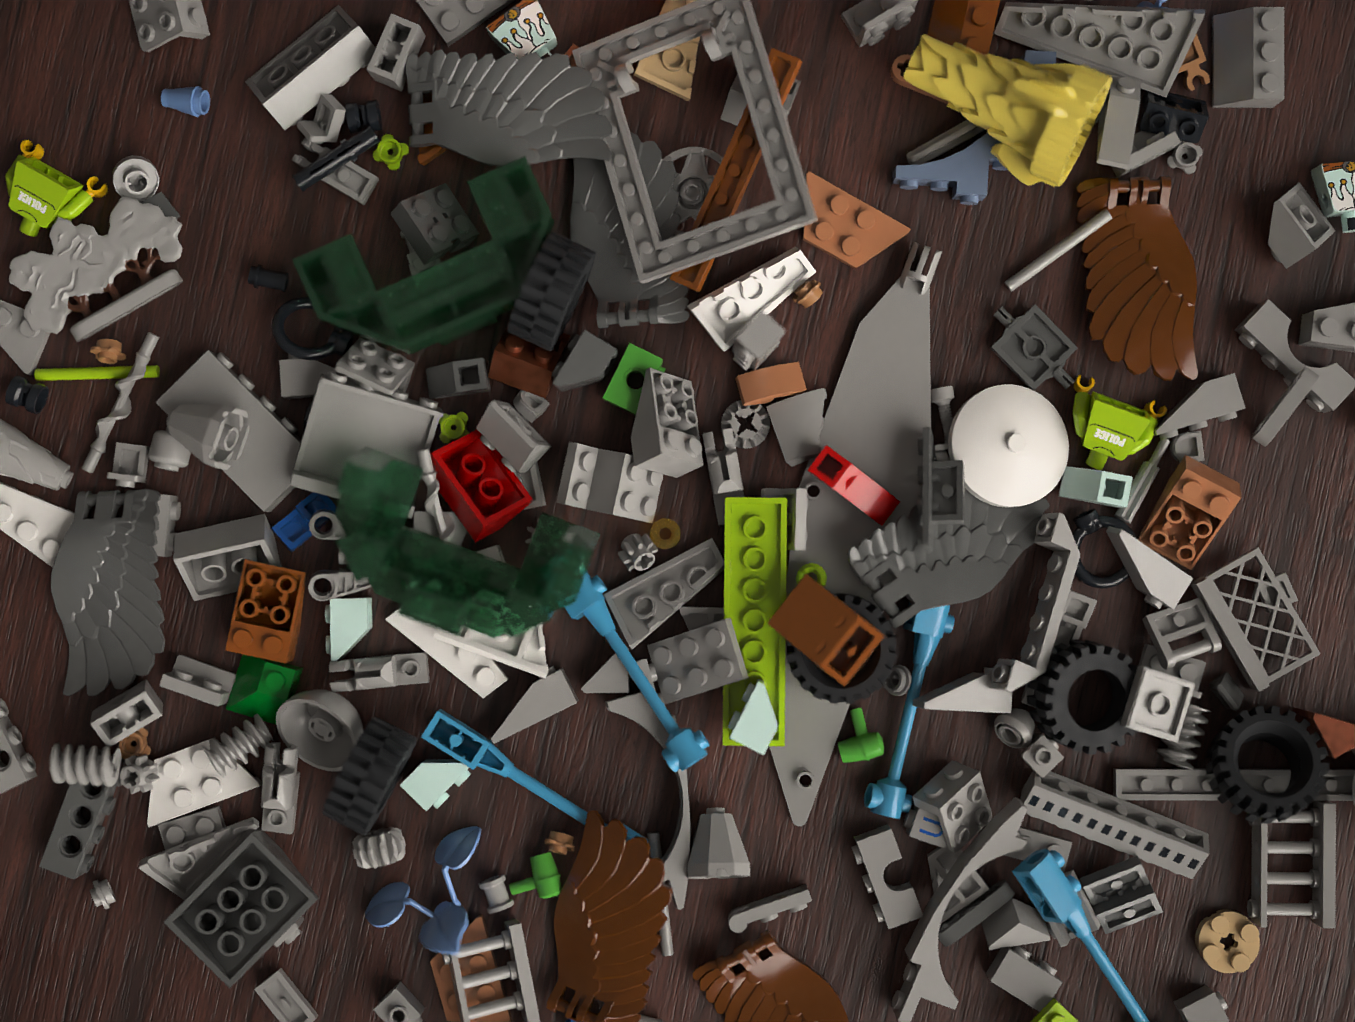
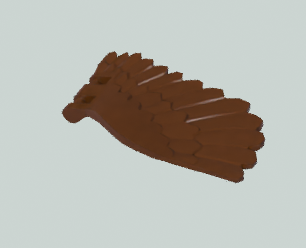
M1148 176L1128 177V180H1118L1117 177H1099L1081 182L1076 189L1077 193L1082 194L1076 204L1077 208H1080L1076 217V223L1082 226L1104 209H1107L1112 216L1110 221L1086 237L1082 244L1081 252L1089 253L1083 263V269L1090 270L1085 281V290L1091 292L1087 298L1085 310L1093 314L1088 327L1091 340H1101L1103 351L1108 361L1119 362L1123 360L1126 369L1133 375L1143 374L1151 366L1153 374L1164 381H1171L1176 370L1189 380L1196 379L1198 377L1193 343V323L1197 293L1196 269L1191 252L1177 228L1169 209L1170 176H1159L1158 179H1149ZM1149 192H1157V204H1147ZM1118 193H1127V205L1116 206Z
M589 810L587 813L578 855L556 904L554 933L558 956V981L549 996L546 1009L554 1013L557 1010L565 1013L566 1018L575 1022H639L641 1019L639 1012L644 1009L648 1002L644 996L647 994L649 986L644 984V982L652 974V971L646 968L656 958L651 951L660 943L661 936L657 932L663 928L668 919L662 910L671 902L673 888L663 884L665 876L664 861L658 857L652 858L650 856V845L647 839L635 836L626 841L628 830L622 822L613 818L605 827L602 817L597 810ZM567 987L576 991L571 1002L563 999ZM595 999L604 1002L599 1014L590 1011Z
M769 929L760 933V938L752 942L748 940L733 949L734 952L728 956L721 955L714 960L703 963L693 971V979L700 980V990L706 991L707 1001L715 1004L718 1014L725 1013V1022H849L839 995L830 983L814 969L784 951ZM768 948L772 954L762 959L758 952ZM741 963L745 969L735 973L732 967Z

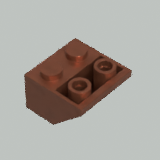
M507 326L494 350L488 378L546 398L554 382V378L551 375L560 360L562 361L571 335L561 334L558 343L550 352L509 333Z

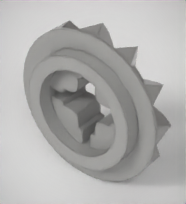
M741 400L736 401L725 410L721 421L722 430L733 429L736 447L753 448L762 443L768 435L770 429L769 415L761 404L743 406ZM754 413L751 424L757 432L746 429L738 435L741 424L734 416L745 419Z

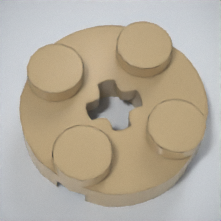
M1222 909L1216 911L1217 913L1212 914L1210 917H1205L1200 922L1195 934L1197 950H1199L1200 956L1205 963L1216 971L1223 973L1244 972L1248 970L1251 963L1256 959L1260 948L1258 928L1246 916L1234 910ZM1231 933L1232 939L1235 942L1233 946L1224 949V944L1220 942V939L1222 937L1227 938L1228 934Z

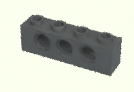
M91 748L86 749V754H89ZM98 749L99 755L102 754V750ZM123 758L121 768L125 766V760ZM120 775L114 786L107 787L102 783L101 792L95 791L91 782L88 785H81L78 781L76 784H70L39 867L73 880L84 873H88L94 861V856L91 855L94 845L99 844L105 832V827L102 826L105 816L110 815L116 802V798L113 795L116 787L121 786ZM83 806L91 811L90 821L85 820L81 815ZM72 835L80 840L79 850L71 846L70 838Z

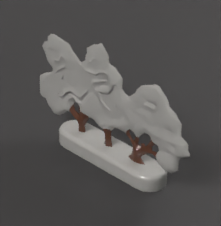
M128 197L120 198L111 211L109 231L104 236L98 235L93 226L86 224L74 226L71 221L57 217L49 234L54 248L51 255L31 250L28 253L13 258L10 262V284L15 285L22 291H30L32 294L23 311V315L31 329L36 332L42 329L47 333L57 334L63 329L66 316L72 311L83 313L85 318L70 329L75 340L79 342L181 284L183 280L175 269L166 271L157 277H151L150 270L156 260L175 262L181 257L183 248L177 236L183 226L182 223L178 222L176 217H165L159 206L150 203L142 204L137 199ZM141 248L147 249V261L144 260L142 262L144 267H140L137 260L138 252ZM153 248H156L159 253L155 257L152 255ZM133 261L135 268L127 266V262ZM122 271L137 273L141 286L121 296L113 284L115 276ZM109 292L114 302L92 313L89 309L88 296L92 293ZM69 297H74L78 304H70L68 301Z

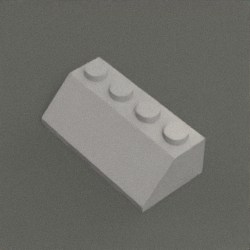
M338 5L245 82L282 128L286 130L290 126L298 124V121L302 120L304 114L313 107L318 106L321 94H330L337 87L345 85L349 81L350 76L360 68L368 66L376 48L358 24Z

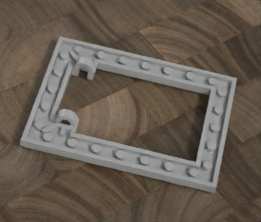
M696 0L572 50L576 66L589 70L592 73L593 82L591 86L600 89L606 97L604 108L598 114L606 116L612 125V134L603 139L612 152V158L609 161L604 160L641 283L650 282L818 221L751 0ZM701 36L704 47L712 61L733 55L776 200L662 241L620 98L640 91L638 83L630 75L634 72L632 63Z

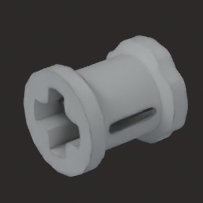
M504 874L491 877L478 884L479 888L484 890L489 904L487 908L489 914L505 910L514 905L513 899H509L504 884L506 880Z

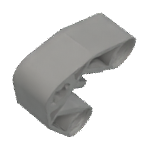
M320 509L312 515L309 528L312 535L318 539L370 542V546H339V564L370 565V569L339 568V570H319L311 576L308 586L309 593L314 599L327 601L368 589L398 565L400 560L398 547L371 523L328 509ZM321 516L331 519L333 527L327 532L319 531L315 526L316 519ZM385 548L389 549L390 554L395 555L393 559L389 558L388 563H384L382 557H377V553L382 554V549ZM319 578H326L331 582L332 588L328 592L321 593L315 589L314 582Z

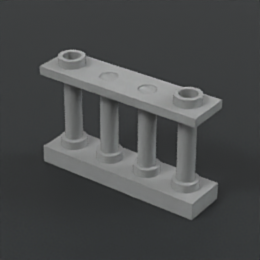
M1313 801V808H1310L1309 811H1300L1284 821L1278 822L1276 819L1272 822L1310 823L1313 826V838L1310 841H1268V824L1262 823L1261 817L1254 822L1248 821L1252 826L1251 899L1247 902V912L1251 921L1259 927L1267 928V915L1310 916L1312 922L1322 928H1335L1336 804L1330 801ZM1267 853L1310 854L1313 857V869H1310L1309 872H1267ZM1267 884L1310 885L1312 888V900L1309 903H1267Z
M518 920L505 921V931H501V935L460 945L459 954L457 955L441 953L444 965L449 964L460 1022H470V1020L513 1008H516L517 1011L521 1010L523 1022H540L522 925ZM502 947L505 950L509 949L511 961H508L507 965L461 976L458 958ZM509 977L511 980L515 979L517 991L513 992V996L467 1007L464 989Z

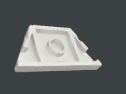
M482 591L472 600L470 605L461 608L455 613L453 619L443 627L439 626L435 630V639L545 679L548 674L545 639L542 631L541 611Z
M211 739L155 759L154 763L158 764L157 775L160 779L152 782L153 789L150 793L147 825L152 827L262 785L261 780L249 773L238 759L236 760L237 770L234 771L226 765L225 777L217 773L202 747L203 745L210 750L209 741Z

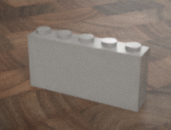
M208 350L156 403L167 415L180 404H227L248 411V418L243 417V423L249 424V434L242 454L237 460L230 459L227 464L231 465L228 470H222L263 512H271L295 488L290 486V477L301 443V439L295 434L298 428L288 418L284 417L281 420L273 412L277 407L266 396L263 395L260 398L252 390L255 385L244 374L238 376L231 369L234 364L222 352L216 354Z

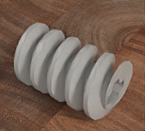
M1189 704L1178 743L1163 738L1160 739L1167 745V748H1157L1156 751L1164 757L1163 761L1190 770L1194 769L1187 762V759H1197L1198 755L1190 750V748L1201 747V743L1194 736L1205 734V731L1198 724H1207L1209 720L1202 715V712L1212 711Z
M258 713L254 715L255 725L248 720L243 721L244 731H241L236 726L232 727V738L225 732L220 734L222 744L211 739L209 741L210 750L202 745L213 767L222 777L226 776V765L234 771L237 770V759L247 764V753L250 752L258 758V747L261 746L265 749V745L270 740H273Z
M55 743L50 755V773L53 781L59 784L66 780L68 784H76L78 781L81 785H88L91 782L94 786L104 783L105 786L111 787L114 786L120 775L122 755L118 747L114 756H111L108 746L104 747L101 755L98 754L97 746H92L89 754H86L84 745H79L77 752L74 753L72 744H67L63 753L61 752V745Z

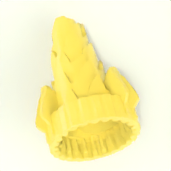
M926 34L921 36L919 45L916 47L904 73V79L925 92L948 101L947 107L962 113L971 123L986 129L990 136L1000 141L1001 143H997L992 147L991 154L996 156L1012 175L1028 186L1041 181L1053 187L1056 185L1060 187L1076 163L1096 123L1112 82L1111 76L1083 64L1033 65L1021 59L1012 58L1009 60L992 54L984 55L957 42H954L953 46Z

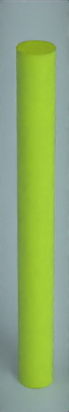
M158 365L146 366L143 378H158L160 376ZM133 366L35 369L34 376L36 381L127 378Z

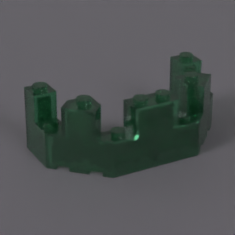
M526 156L467 182L493 240L377 291L352 234L292 259L318 318L327 324L346 330L354 336L408 355L436 343L445 346L497 323L498 319L496 316L515 308V302L521 293L520 290L523 283H525L528 277L527 274L533 266L538 252L540 253L542 245L551 234L555 223Z
M364 447L346 460L336 491L342 494L335 512L345 534L336 542L356 582L367 578L375 594L401 603L397 614L459 636L463 628L466 627L493 638L507 633L508 637L512 638L550 621L554 611L576 601L601 533L542 512L522 568L520 569L405 526L425 468L369 447Z

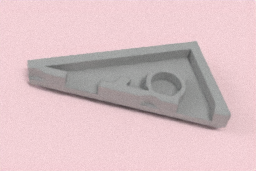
M251 817L143 858L139 862V869L183 900H186L259 827V821Z

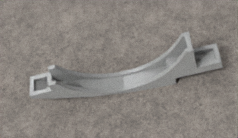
M647 659L637 660V664L655 690L653 682L658 681L654 664H648ZM641 691L605 701L608 711L621 714L638 723L660 743L663 749H666L665 743L669 734ZM658 693V696L665 705L662 693ZM671 714V716L673 717V719H674L675 722H676V717H675V715ZM681 769L675 772L680 798L677 827L673 839L661 859L664 861L665 867L663 881H667L668 886L673 888L672 900L677 910L683 909L685 903L691 830L687 770L681 771Z
M1014 797L993 817L958 857L929 900L923 912V917L920 918L905 948V952L912 963L909 962L903 974L904 983L900 991L897 990L892 999V1008L897 1021L911 1022L921 998L954 1010L956 1009L959 1001L953 994V989L945 980L939 961L938 935L941 920L951 897L970 874L996 857L1024 850L1027 840L1020 837L1021 833L1018 830L1028 808L1021 799Z

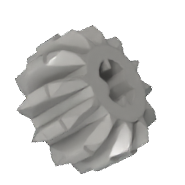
M389 827L372 830L366 836L357 835L352 842L353 856L356 859L357 866L366 869L395 863L406 854L405 839L402 836L401 829Z

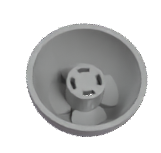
M313 689L300 692L286 700L276 714L277 730L286 746L288 747L290 743L298 747V758L313 767L326 771L342 770V766L349 757L350 751L356 745L361 733L364 732L361 718L355 707L343 696L329 690Z

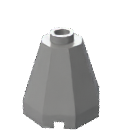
M180 404L167 417L169 434L204 464L224 470L230 468L231 465L227 464L230 459L237 460L241 456L249 434V424L243 423V417L248 418V411L227 404Z
M706 808V814L699 816L690 847L687 878L729 879L750 876V862L732 814L725 813V808Z

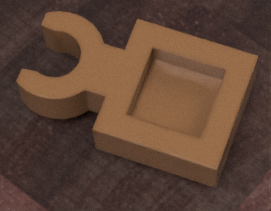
M1197 34L1178 72L1179 74L1184 71L1183 85L1188 92L1195 90L1192 83L1195 76L1200 78L1202 85L1210 83L1208 73L1200 69L1199 64L1207 61Z

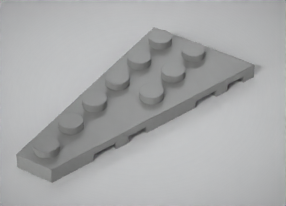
M1006 2L994 34L1038 51L1056 52L1057 58L1076 65L1083 64L1108 76L1129 77L1133 80L1141 81V89L1167 97L1205 16L1206 10Z

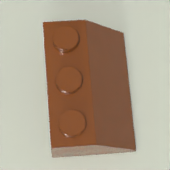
M934 0L927 35L953 46L954 42H957L984 55L989 54L1000 0Z

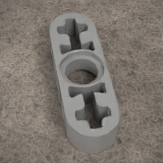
M1304 367L1257 427L1252 439L1266 447L1312 389L1319 375Z

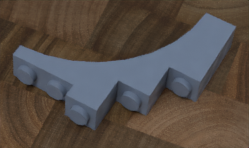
M1025 50L1020 59L1033 65L1056 64V52ZM986 133L966 149L947 158L920 165H896L893 170L892 184H900L899 188L908 190L918 189V185L930 186V190L947 191L949 187H952V199L960 200V204L977 205L978 201H982L987 196L989 165H992L994 170H1007L997 157L991 154L992 147L1001 142Z

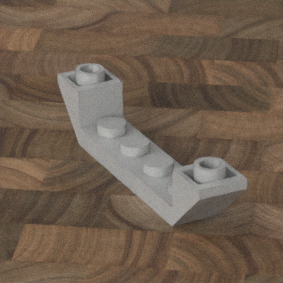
M1062 513L1042 514L1041 519L1036 525L1034 543L1052 550L1053 554L1047 563L1048 571L1044 584L1039 590V601L1035 614L1030 620V631L1027 641L1021 650V661L998 659L997 665H995L992 671L990 689L1012 692L1047 670L1081 555L1066 517Z

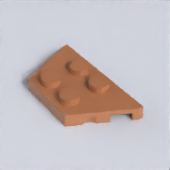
M810 171L806 175V184L818 221L803 226V240L856 270L910 232L911 229Z
M483 914L477 916L468 925V928L462 934L460 945L489 938ZM493 950L458 958L462 977L498 968ZM437 953L430 960L446 1020L460 1022L449 964L444 965L442 954ZM501 980L464 989L467 1007L506 997ZM509 1009L470 1020V1022H513Z

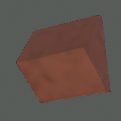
M1294 707L1293 712L1297 713L1295 716L1296 721L1299 723L1305 718L1311 724L1306 728L1310 735L1316 731L1319 733L1322 739L1316 745L1318 748L1326 747L1327 756L1336 758L1355 747L1354 724Z

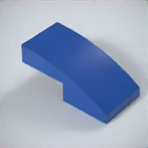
M312 492L296 505L291 513L273 526L271 530L292 553L312 536L309 523L316 511L328 509L339 512V509L327 495ZM325 516L317 518L315 521L316 528L319 530L330 518Z

